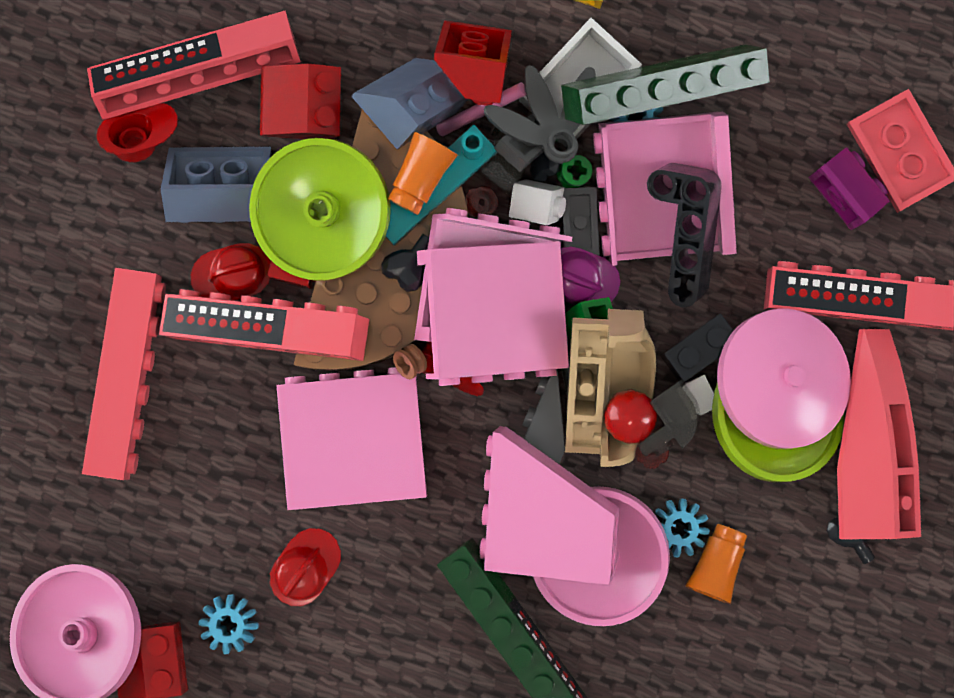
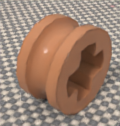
M408 344L403 350H399L393 355L396 369L406 379L410 380L416 377L417 373L420 374L427 368L424 354L414 344Z

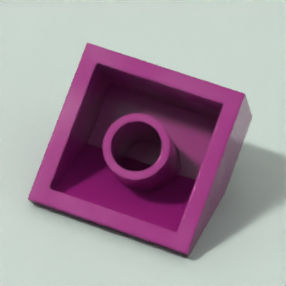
M846 147L808 178L847 227L853 230L868 221L890 201L885 196L888 193L885 186L877 178L872 179L864 170L866 164L860 155L855 151L850 152Z

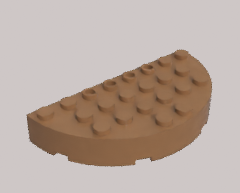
M362 109L352 146L364 153L375 164L386 183L390 195L393 188H395L392 184L401 169L411 142L397 150ZM427 131L422 134L434 140V138ZM461 186L395 246L385 237L376 254L358 270L336 279L316 280L310 303L325 305V311L336 312L337 306L358 309V315L370 319L364 360L358 361L296 353L295 366L324 371L351 370L367 367L393 357L395 352L403 350L408 344H414L418 341L414 340L422 285L416 291H405L400 287L398 280L389 279L382 274L381 264L384 258L392 252L401 249H412L422 234L429 237L433 214H446V208L467 211L465 196Z

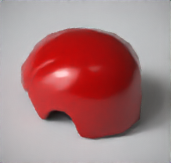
M633 389L615 393L604 410L606 429L616 440L627 444L644 441L656 426L657 410L654 402L645 393Z

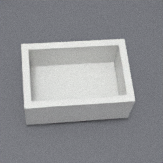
M590 18L539 73L553 97L558 117L560 118L563 109L561 85L575 82L587 67L595 69L596 77L639 68L642 64L597 22ZM527 97L520 98L519 101L531 111ZM580 124L573 133L576 139L590 124Z

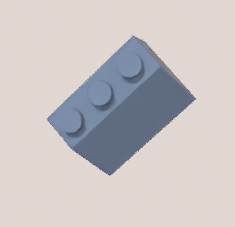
M414 58L356 91L351 96L397 150L411 142L414 132L423 134L456 114L468 101L435 60Z
M271 147L169 148L161 184L165 221L180 223L251 222L249 205L252 187L259 171L269 158L272 157Z

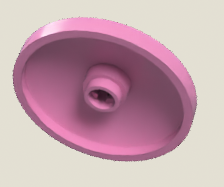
M773 309L756 314L742 322L725 342L719 358L717 371L719 395L731 421L747 437L771 448L792 449L819 441L838 424L849 400L851 386L850 369L846 354L839 340L820 320L810 314L794 309Z
M591 487L620 508L615 576L611 584L604 585L535 576L533 578L547 602L564 616L586 625L613 626L639 616L657 599L669 571V543L663 526L656 515L638 498L615 488Z
M64 565L49 570L38 577L20 598L15 608L10 628V649L15 668L24 684L40 698L108 697L129 676L136 662L141 643L140 616L131 593L113 574L104 569L89 565Z

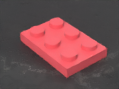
M909 89L847 123L849 130L877 179L885 186L888 192L887 196L897 213L954 182V167Z

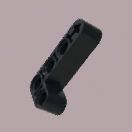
M669 163L652 172L647 180V189L650 195L659 201L678 204L668 294L675 305L689 307L701 299L709 289L721 195V180L714 171L709 169ZM663 175H667L673 183L672 189L664 184ZM696 181L701 182L705 186L706 195H702L697 191ZM692 215L700 219L702 223L701 229L693 224ZM688 249L693 250L697 254L698 262L693 261L689 257Z

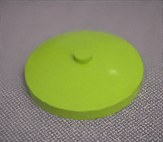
M311 138L300 140L277 151L259 171L250 196L249 212L251 226L263 252L282 270L308 280L336 279L364 266L382 245L390 222L389 193L378 168L357 148L333 139Z
M718 382L712 403L714 429L724 452L742 471L760 480L790 482L814 474L831 459L842 438L845 411L834 429L813 444L792 449L767 447L747 437L731 421L722 404Z

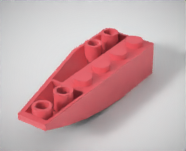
M859 329L850 395L846 408L837 466L839 539H902L921 537L919 464L915 428L900 359L890 329Z

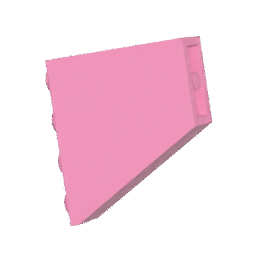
M499 426L493 432V436H488L486 444V455L491 457V468L486 470L484 478V490L489 491L488 504H484L482 511V525H487L486 538H482L480 544V559H485L484 571L610 585L615 576L620 508L508 427Z

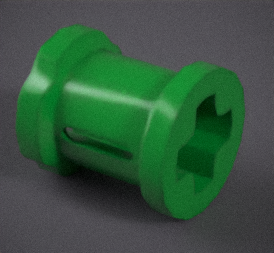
M575 155L571 161L561 165L560 171L557 173V180L564 188H579L591 178L592 165L584 156ZM573 165L576 166V172L582 173L576 180H573L572 173L567 172Z

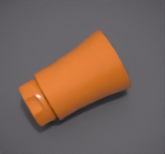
M414 132L407 155L392 184L395 188L391 191L388 200L418 215L423 203L427 204L440 179L458 155L440 143Z
M717 524L712 536H709L699 562L685 587L715 600L731 604L736 576L745 552L743 547L747 535L738 530Z

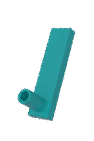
M475 125L470 127L448 147L458 156L440 179L427 204L423 203L418 215L390 201V222L385 237L394 246L497 153L492 143Z

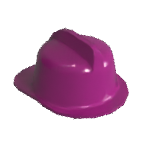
M572 246L561 248L564 301L577 305L579 302L609 297L612 302L618 294L620 287V276L616 267L612 266L611 262L581 248Z

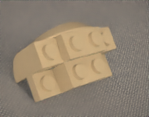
M608 309L607 319L573 318L565 452L600 454L601 467L621 466L630 463L635 458L636 448L639 442L627 444L616 440L606 429L604 410L612 396L617 392L633 389L643 392L651 400L653 399L656 377V353L653 341L645 328L643 310Z

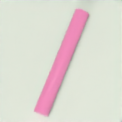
M520 82L502 91L500 104L493 103L492 105L503 107L526 96L524 84ZM476 104L436 125L439 135L445 136L485 116V106Z

